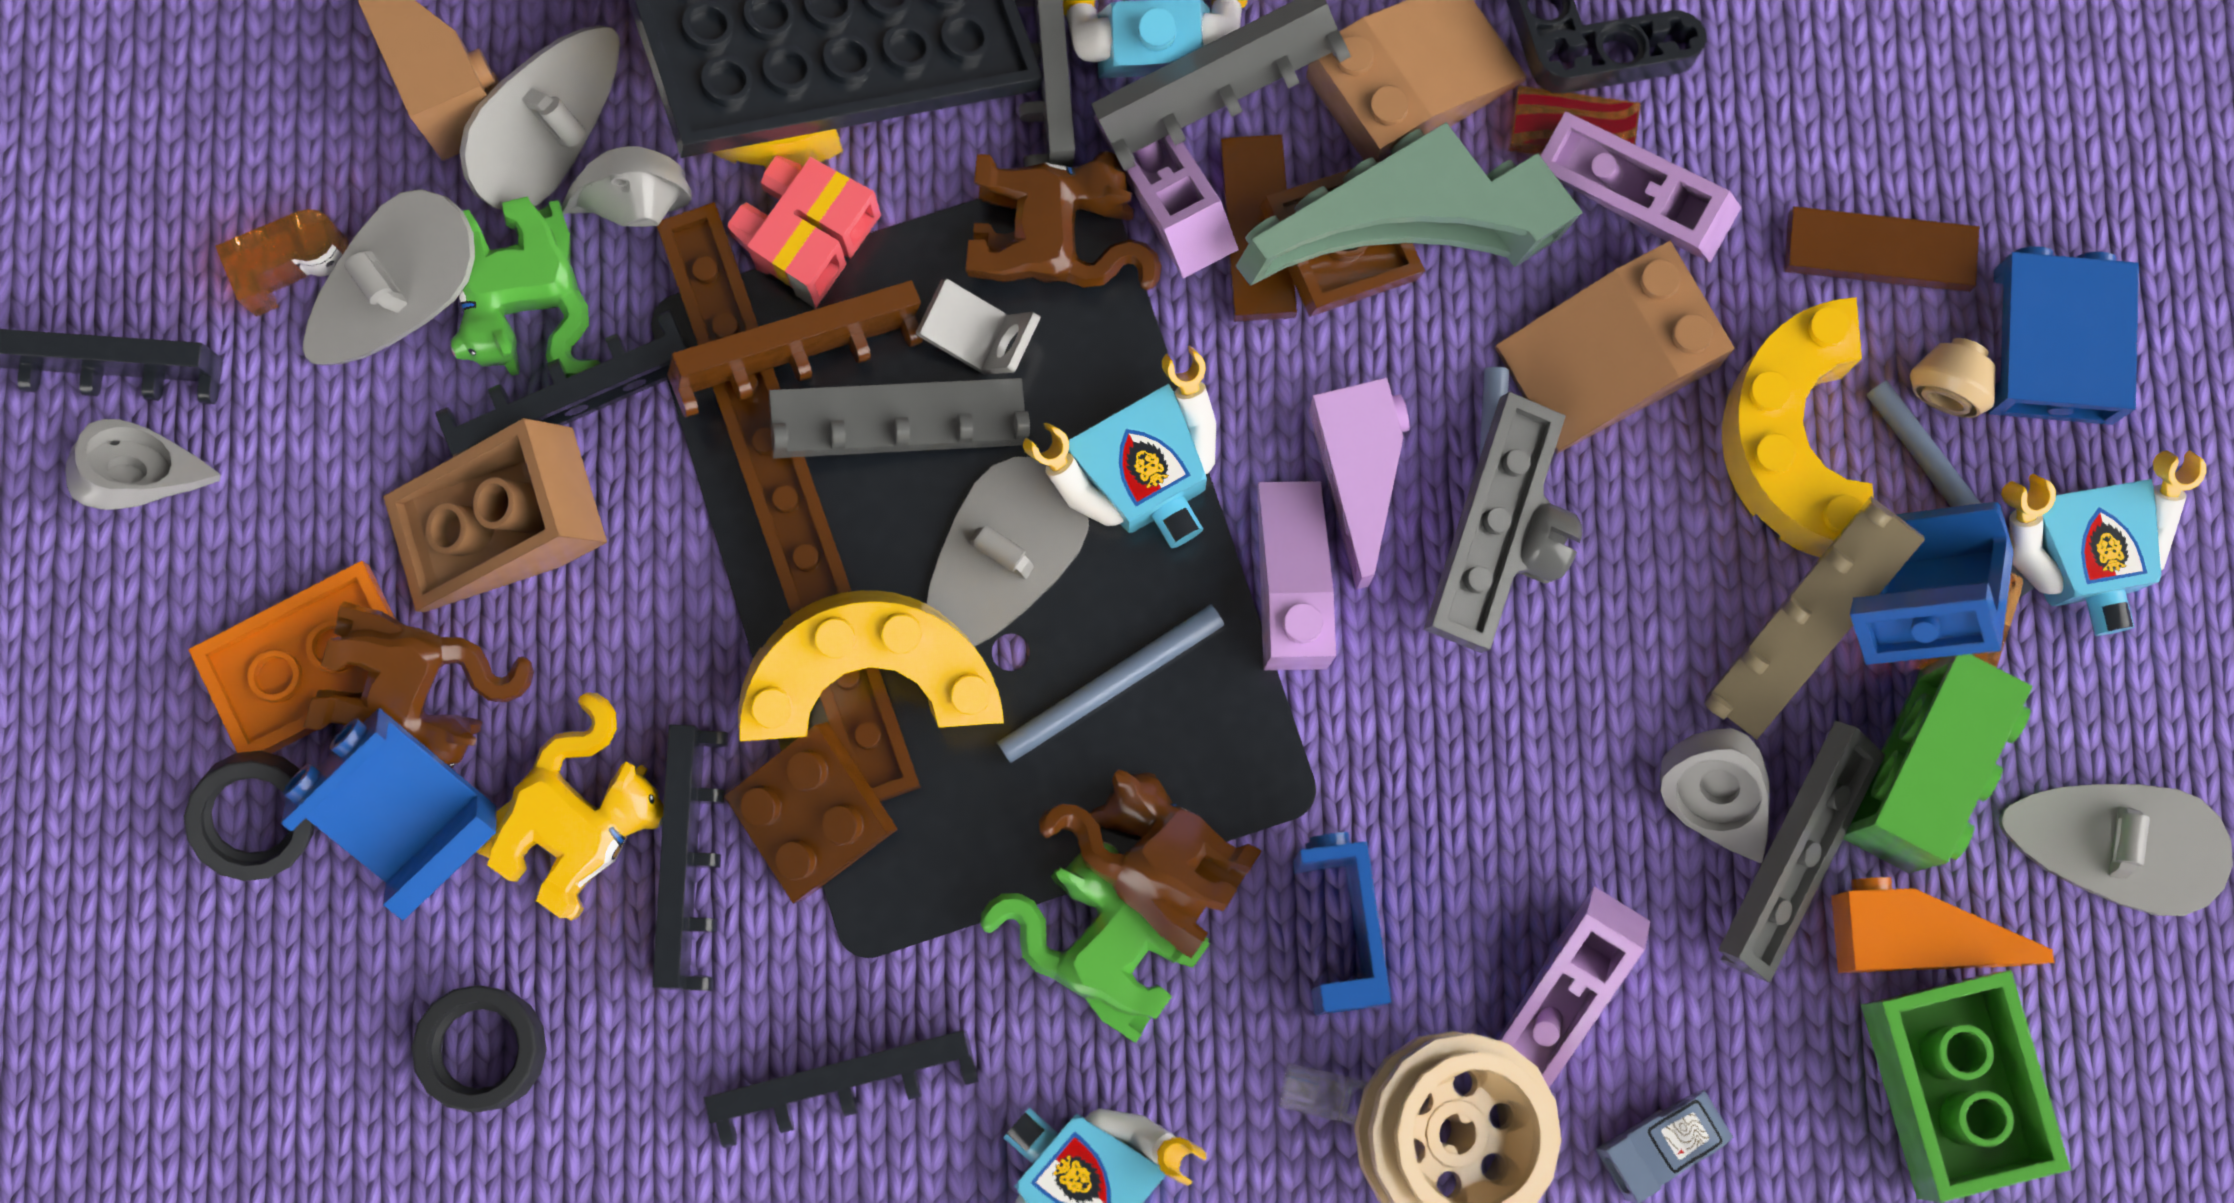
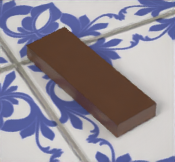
M1282 134L1221 138L1220 153L1225 214L1238 247L1237 251L1229 255L1234 322L1296 318L1295 284L1287 267L1251 286L1236 267L1248 246L1245 237L1254 227L1265 220L1259 206L1266 196L1287 190Z
M1793 206L1788 213L1784 272L1970 292L1976 286L1980 226Z

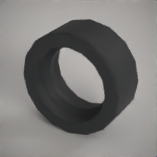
M264 751L235 753L215 763L191 791L184 813L187 841L198 859L217 874L241 881L268 879L290 868L307 848L313 836L315 825L306 818L292 832L289 830L279 844L266 851L249 853L235 849L221 839L214 827L212 810L216 797L226 786L238 780L256 778L270 782L283 792L288 782L300 769L285 757Z
M481 985L453 989L434 1001L417 1023L411 1046L414 1072L426 1092L444 1106L466 1112H484L506 1108L526 1095L541 1074L547 1051L544 1027L532 1006L511 991ZM484 1009L497 1012L509 1021L516 1033L518 1052L515 1064L505 1078L492 1086L477 1089L463 1086L450 1076L443 1064L441 1047L445 1032L454 1020L466 1012Z

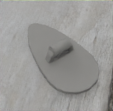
M598 25L582 28L556 39L501 80L475 107L464 127L460 146L463 176L475 196L489 206L503 210L502 202L527 196L530 202L537 206L555 191L577 159L609 96L617 69L620 49L619 36L615 30Z
M423 189L401 192L382 204L358 231L333 268L316 298L307 322L303 340V352L306 359L317 365H336L366 358L396 343L427 324L453 303L469 282L475 260L474 233L464 212L448 197Z
M1013 457L993 465L974 483L953 521L929 586L927 605L940 611L942 615L953 622L969 638L974 646L997 635L1039 599L1059 579L1080 553L1089 531V517L1068 506L1046 474L1047 465L1041 464L1031 457Z
M2091 784L2058 787L2029 795L2006 806L1999 817V826L2003 834L2021 853L2045 871L2117 905L2154 916H2185L2209 906L2225 889L2233 866L2231 839L2220 816L2202 799L2178 789L2141 784Z

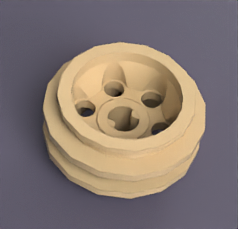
M1457 1031L1416 1037L1386 1056L1363 1089L1354 1128L1360 1169L1380 1203H1538L1553 1180L1561 1145L1556 1100L1537 1066L1506 1042ZM1467 1071L1472 1079V1087L1467 1094L1460 1096L1455 1092L1453 1081L1457 1075ZM1494 1105L1497 1106L1500 1128L1493 1127L1489 1120V1113ZM1445 1119L1450 1120V1137L1446 1143L1440 1142L1439 1135L1441 1125ZM1488 1154H1495L1493 1162L1483 1175L1481 1170L1483 1158ZM1446 1171H1450L1456 1180L1455 1189L1448 1196H1444L1437 1188L1438 1177Z

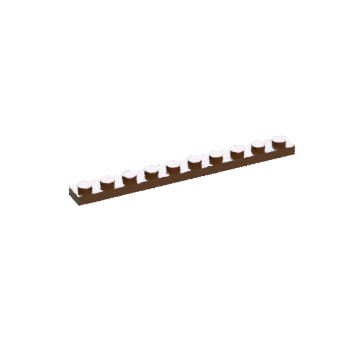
M715 202L663 219L657 228L697 344L701 345L759 327ZM774 368L748 375L753 396L743 400L737 398L731 381L712 387L791 615L813 602L836 594L852 592L805 457L773 458L769 390H781ZM868 667L845 673L823 689L820 698L829 724L879 801L882 802L921 788L880 669Z

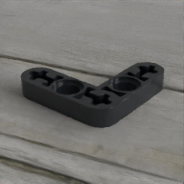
M1506 0L1530 73L1540 87L1552 93L1565 94L1683 73L1696 63L1707 40L1706 30L1701 21L1685 11L1671 10L1582 25L1574 0H1547L1558 11V17L1552 20H1543L1533 15L1528 8L1530 0ZM1667 35H1672V38H1673V40H1674L1675 42H1673V41L1663 42V41H1664V39L1666 38ZM1609 41L1624 43L1633 53L1634 60L1627 63L1613 61L1606 55L1603 44ZM1676 43H1685L1684 50H1679ZM1587 48V49H1588L1587 55H1586V56H1582L1583 53H1584V51H1585V49ZM1650 48H1654V50H1653V52H1652V54H1651V56H1650V55H1649ZM1552 54H1558L1561 62H1573L1570 69H1564L1560 61H1550Z

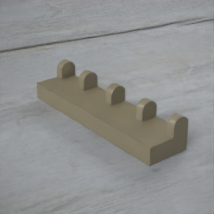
M1870 497L1706 695L1705 706L1722 719L1729 718L1757 740L1853 626L1850 617L1853 598L1879 595L1925 540L1924 535L1873 497Z

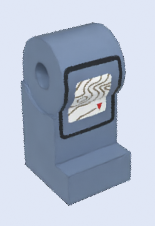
M1703 1089L1681 1099L1663 1111L1661 1109L1597 1147L1596 1151L1626 1201L1641 1203L1661 1190L1660 1187L1725 1146L1733 1138V1135Z

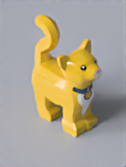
M591 692L584 693L578 699L581 708L591 718L592 725L585 732L571 731L555 734L540 748L533 767L527 776L514 788L512 799L497 810L496 833L476 851L478 854L489 858L487 866L508 881L517 882L527 869L524 857L529 849L536 844L542 846L554 855L556 860L546 879L541 884L536 901L559 918H567L570 921L576 920L584 910L578 897L579 893L596 875L615 862L629 835L642 829H657L663 824L664 805L659 799L658 790L645 778L648 769L643 765L635 769V765L627 761L624 762L611 779L599 808L588 802L560 774L562 762L565 758L593 756L610 744L617 730L616 712L609 700L598 693Z

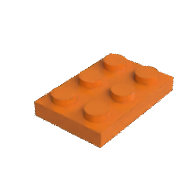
M360 561L188 649L237 753L264 751L272 754L316 731L304 727L311 699L316 697L318 690L363 692L368 676L367 670L361 666L346 664L336 671L323 667L321 664L328 639L341 637L335 634L334 631L338 611L343 601L382 611L395 619L367 563Z

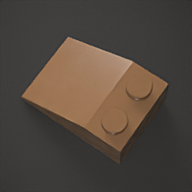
M358 0L410 118L442 161L460 154L463 130L475 107L500 82L495 72L491 71L480 48L469 52L455 30L416 0Z
M1405 0L1362 17L1339 31L1351 57L1339 63L1331 52L1308 64L1306 78L1363 161L1373 157L1377 163L1391 156V149L1409 133L1421 129L1426 135L1446 122L1451 127L1520 85L1527 78V75L1474 0Z
M1670 240L1613 270L1498 343L1495 349L1505 367L1509 369V374L1523 398L1566 415L1555 448V453L1558 454L1717 370L1735 347Z
M523 418L383 496L416 612H427L560 568L607 543L573 427Z

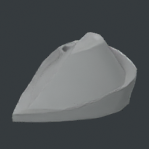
M639 146L619 147L602 153L585 167L568 190L562 203L563 214L594 213L621 226H658L667 212L688 205L692 199L691 188L686 182L684 170L670 157Z
M102 419L89 423L80 433L77 442L72 446L65 467L66 486L71 497L84 506L103 510L141 506L168 496L210 485L220 481L221 476L220 473L197 456L148 428L120 419Z
M1733 728L1713 729L1693 734L1674 745L1663 756L1660 770V792L1665 805L1686 826L1728 850L1762 864L1769 829V778L1760 749L1748 735Z

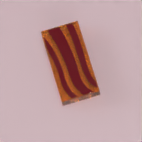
M1518 85L1515 93L1508 151L1534 155L1538 153L1541 155L1565 111L1636 145L1641 103L1576 93H1552L1541 88Z

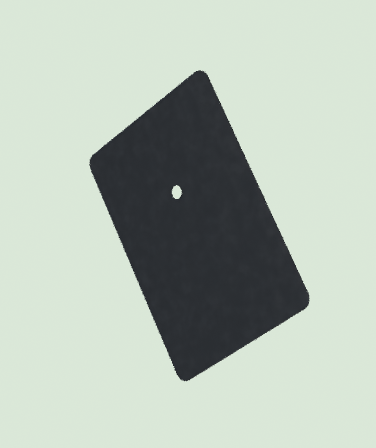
M979 198L870 232L852 258L845 257L847 265L816 309L912 280L921 301L915 315L918 324H920L940 281L949 279L1007 315L1034 312L1041 317L1015 372L984 375L924 339L921 344L909 347L903 338L900 328L867 338L866 341L870 349L871 358L861 363L855 362L848 344L807 357L812 371V378L799 382L796 379L790 362L773 367L781 389L1022 378L1025 411H1028L1030 419L1028 439L1037 446L1040 453L1047 451L1052 444V435L1044 427L1043 423H1049L1059 428L1070 440L1167 384L1171 386L1174 394L1179 386L1169 379L1162 368V359L1165 354H1168L1147 290L1145 291L1140 287L1138 270L1135 265H1123L1119 272L1105 285L1086 288L1063 281L1043 283L1033 277L1008 282L968 277L966 272L968 240H974V223L990 224L996 233L1007 234L1015 231L1016 209L992 206L980 201ZM1083 209L1076 210L1074 230L1076 254L1079 259L1087 263H1093L1109 245L1129 239L1122 219L1105 217ZM757 269L740 273L759 326L815 310L814 307L797 297L793 288L770 273L764 274ZM673 294L662 300L652 315L651 328L654 339L665 336L660 327L658 315L670 310L682 337L689 347L697 346L698 344L681 294ZM1018 332L1010 340L1005 350V354L1009 351V349L1015 342ZM668 379L669 388L749 648L754 658L759 648H762L771 635L783 625V621L791 616V612L713 387L693 392L698 404V414L684 417ZM1023 445L805 457L851 590L892 592L927 604L929 586L939 555L953 521L974 483L993 465L1013 457H1030L1025 453ZM1210 473L1206 474L1205 491L1187 501L1203 527V531L1181 546L1170 548L1155 521L1135 532L1128 533L1121 524L1105 526L1089 518V531L1080 553L1059 579L1022 615L1001 632L975 646L991 672L998 689L1004 723L938 727L931 713L928 698L920 686L895 670L880 669L921 788L882 801L881 804L898 830L823 885L838 937L842 945L850 953L862 958H875L979 924L981 913L989 901L1001 894L1019 893L1034 900L1036 905L1067 895V892L1053 881L1051 875L1059 867L1065 869L1081 853L1078 838L1073 832L1061 829L1058 833L1046 839L1040 834L1039 819L1044 811L1059 804L1076 805L1091 813L1092 809L1104 805L1114 789L1112 777L1118 769L1129 774H1142L1144 772L1155 774L1173 803L1201 816L1226 842L1297 819L1310 809L1316 796V782L1278 671L1263 670L1262 625ZM1211 604L1216 609L1224 622L1223 627L1011 764L1009 763L997 744L999 740ZM1007 634L1021 636L1027 642L1030 649L1027 663L1015 671L1001 669L996 665L992 657L994 643L1000 637ZM820 696L810 711L808 730L815 724L829 723ZM799 737L778 739L781 751ZM1099 826L1102 841L1113 845L1120 854H1125L1141 840L1140 836Z

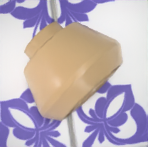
M1954 338L1951 343L1938 344L1912 369L1909 377L1914 394L1927 405L1954 416L1974 418L1990 410L1995 403L1996 366L1987 358L1989 351L1984 346L1969 339Z

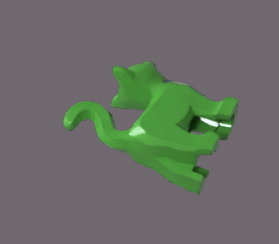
M528 196L502 202L505 224L507 227L517 231L518 244L494 250L489 249L482 230L469 209L464 210L463 212L474 233L475 260L469 282L459 294L464 315L459 331L451 340V349L456 359L472 360L483 367L505 365L510 375H519L520 366L517 355L516 335L504 315L522 311L559 308L564 314V319L548 337L545 356L547 362L549 363L559 358L568 377L601 364L599 360L595 359L578 360L572 357L571 354L572 346L581 338L589 326L588 305L579 291L572 266L570 265V234L559 200L549 202L545 208L539 211L530 202Z
M1103 842L1104 847L1110 853L1120 854L1113 845ZM1081 853L1065 869L1059 867L1051 875L1053 881L1065 890L1069 897L1096 908L1098 912L1090 926L1066 950L1060 952L1047 946L1046 919L1034 900L1019 893L1001 894L989 901L981 913L980 925L984 932L992 933L1008 919L1017 921L1020 925L1022 957L1035 972L1055 979L1084 998L1104 1023L1134 1043L1142 1035L1151 1018L1157 1019L1172 998L1171 994L1158 984L1145 987L1135 979L1132 972L1148 951H1152L1172 963L1176 962L1193 968L1210 945L1209 939L1206 937L1192 959L1177 950L1173 944L1160 936L1141 914L1119 898L1112 884L1097 876L1084 864Z

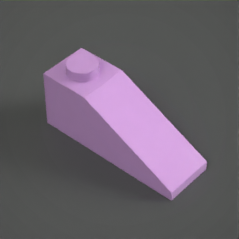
M1566 111L1541 154V158L1556 178L1564 185L1667 242L1671 240L1673 245L1708 262L1712 261L1741 210V206L1729 190Z
M1093 116L1110 151L1116 154L1097 116ZM1167 135L1133 153L1136 166L1127 171H1124L1122 168V171L1126 175L1127 182L1158 239L1183 279L1238 250L1220 198L1183 142L1175 146L1170 135Z
M1387 378L1313 395L1309 409L1356 589L1369 587L1375 575L1403 442L1402 432H1407L1410 429L1404 399L1401 394L1392 396Z
M1321 481L1258 482L1263 670L1327 669L1336 657L1334 591Z
M1595 886L1558 939L1498 1041L1511 1045L1536 1065L1549 1088L1646 947L1651 921Z

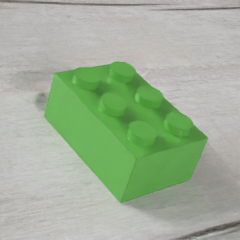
M1971 654L1947 656L1921 669L1881 750L1885 757L1843 839L1907 873L1946 864L1950 858L1957 860L1966 850L1973 836L1975 826L1969 823L1968 820L1978 800L1986 801L1995 790L2001 778L2003 767L1996 764L2005 743L2012 744L2015 742L2028 722L2031 709L2024 706L2033 686Z
M2011 970L1977 975L1861 1004L1917 1199L1942 1203L2071 1170Z

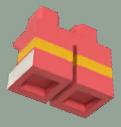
M775 156L765 170L760 183L766 193L779 200L770 214L767 215L746 202L740 205L728 222L727 227L732 238L750 253L757 270L764 274H772L793 288L797 297L816 309L847 265L845 257L852 258L880 218L881 213L873 190L810 157L805 165L802 166L781 156Z

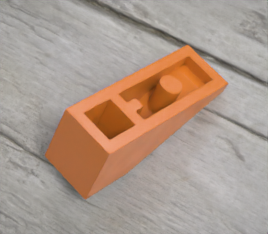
M1891 877L1852 879V891L1831 895L1838 973L2015 967L2054 963L2053 949L1915 888L1892 889Z

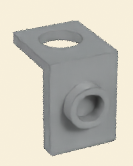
M949 279L940 281L916 330V335L984 375L1012 373L1016 371L1041 317L1034 312L1007 315ZM1018 332L1015 342L1013 343L1009 351L1005 354V350L1010 340Z

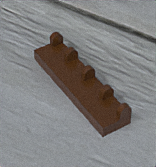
M913 281L903 282L674 352L671 356L667 375L684 417L698 414V404L693 394L696 391L731 381L737 398L743 400L753 396L748 375L790 362L796 379L799 382L812 378V371L807 357L848 344L855 362L861 363L871 358L870 349L866 341L867 338L899 328L909 347L921 344L923 339L916 335L919 324L915 317L921 301Z

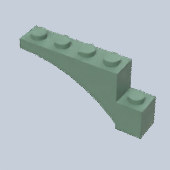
M1446 122L1426 135L1421 129L1409 133L1391 149L1390 153L1392 155L1379 163L1373 157L1362 161L1343 178L1344 184L1331 192L1325 186L1312 191L1294 208L1296 213L1281 222L1277 216H1271L1262 221L1245 237L1248 246L1236 267L1251 286L1286 267L1323 254L1370 245L1416 243L1449 245L1492 253L1508 258L1515 268L1559 240L1582 214V210L1538 153L1517 166L1511 159L1507 160L1486 175Z

